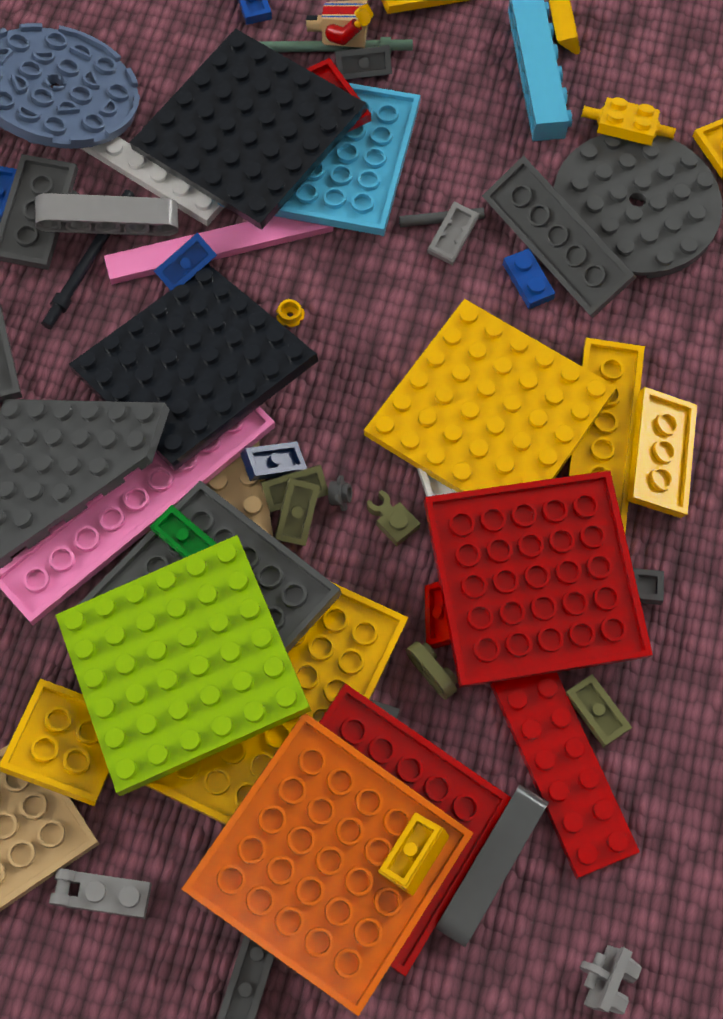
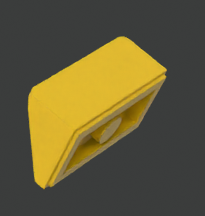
M549 0L557 42L575 55L580 54L579 40L570 0Z
M415 812L378 870V873L413 896L448 841V833L443 827Z

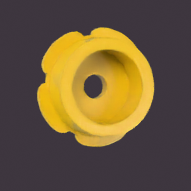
M292 299L281 302L276 310L278 314L276 316L277 321L283 326L287 325L290 328L298 326L300 320H303L305 316L301 305Z

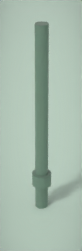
M380 37V40H366L365 47L389 45L390 54L391 51L413 50L412 39L391 40V37ZM258 41L276 52H335L358 48L325 45L322 41Z

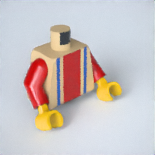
M368 0L324 3L322 15H307V32H322V43L325 45L365 48L368 24L374 14L368 5Z

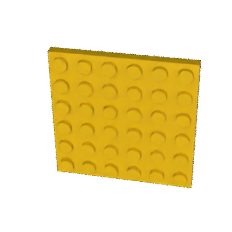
M464 299L365 427L364 436L457 492L553 479L558 475L612 398L617 386Z

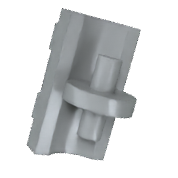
M607 945L604 955L597 952L593 963L581 962L579 968L588 974L584 986L589 988L584 1002L585 1006L608 1013L612 1012L621 1015L625 1013L629 1003L628 996L619 992L618 988L622 980L634 984L638 980L642 969L631 958L632 951L625 947L615 948Z

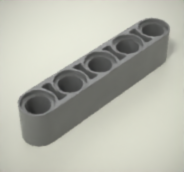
M522 785L518 786L435 929L463 947H466L546 809L548 801Z

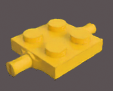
M607 97L605 105L601 109L584 105L581 115L584 118L597 120V133L649 146L652 145L653 139L657 135L673 140L676 128L660 124L658 120L659 109H655L649 104L638 105L630 103L620 97Z

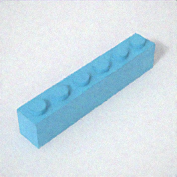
M509 0L508 16L532 140L565 139L568 127L572 126L571 110L566 108L567 89L566 87L562 88L561 84L563 80L562 66L557 65L558 46L553 44L552 41L554 27L553 23L548 21L549 3L548 1L544 2V0Z

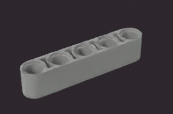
M43 193L35 197V226L37 229L45 232L171 236L179 231L178 204L175 200L169 198Z

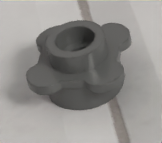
M339 475L337 481L329 483L328 499L331 506H340L341 511H346L347 503L352 501L353 491L351 484L344 481L343 475Z

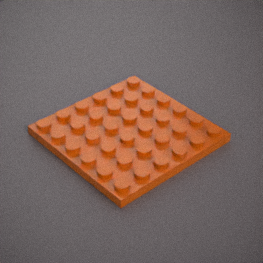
M305 713L296 722L181 890L353 1014L359 1016L470 840L473 832ZM416 812L443 827L448 833L449 839L412 896L379 874L378 870Z

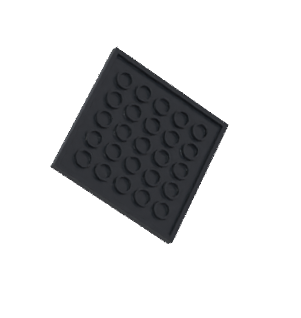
M235 28L129 143L132 150L262 230L367 111V106L362 100Z
M207 264L200 271H197L184 285H178L173 290H170L69 363V366L102 401L165 403L170 410L156 453L175 471L319 360L316 352L217 270Z

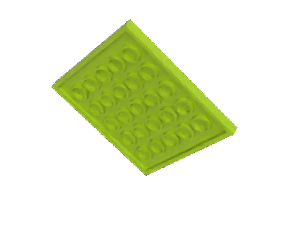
M238 535L56 614L115 791L119 796L312 711Z

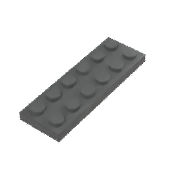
M524 155L482 195L592 318L637 278Z

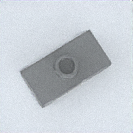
M454 201L429 245L427 253L453 266L479 218V213Z

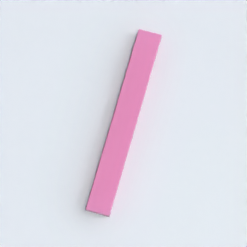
M274 216L262 230L247 221L201 232L199 235L217 254L211 260L213 261L333 232V227ZM195 234L104 255L111 285L155 275L154 270Z

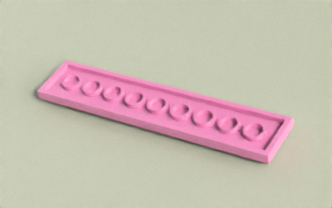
M259 406L175 471L155 452L152 463L141 470L138 467L123 478L125 480L123 484L105 496L99 494L86 504L88 508L67 523L64 520L48 530L50 535L30 549L26 547L12 559L13 561L0 568V590L32 626L35 625L151 530L149 527L171 505L175 506L199 481L207 484L241 456L240 453L245 448L252 447L275 428V421Z

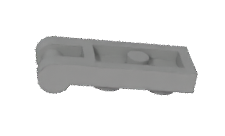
M59 868L55 872L54 879L57 880L55 893L50 895L49 904L120 916L146 918L152 887L151 882L84 873ZM71 883L80 884L78 897L68 895Z

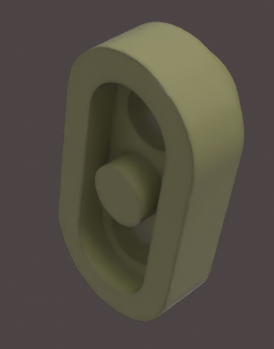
M415 641L405 649L413 665L443 699L446 700L457 692L455 686L458 682L457 678L449 668H442L435 660L437 658L436 653L426 642L421 644Z

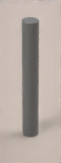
M483 207L471 209L479 213L478 219H484ZM448 211L399 216V225L401 228L439 224L443 222Z

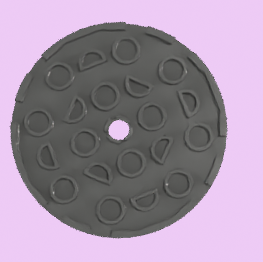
M604 134L594 137L577 147L566 158L557 173L553 187L634 275H646L647 278L670 275L693 264L706 252L721 222V192L709 167L698 155L683 144L658 135L653 139L651 146ZM630 199L644 201L643 206L632 205Z

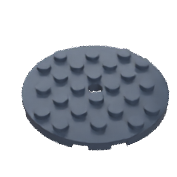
M42 23L19 24V29L9 31L2 28L0 29V127L30 143L56 148H87L107 143L124 133L135 119L140 99L136 76L131 68H126L120 61L121 56L116 51L84 32L60 25L58 30L43 28ZM55 83H57V84L60 85V86H55V85H54L53 88H51V85H53V84H55Z

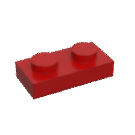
M439 581L425 585L426 643L433 649L451 644Z

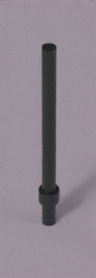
M127 189L121 195L135 197L134 193ZM111 234L96 235L62 291L56 293L50 302L51 308L41 322L42 326L51 330L61 313L67 311L71 304V297Z

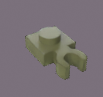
M381 490L378 497L383 501V504L376 506L372 501L368 500L366 507L372 515L380 516L376 525L397 547L420 528L421 523L401 502L393 507L390 504L389 495Z

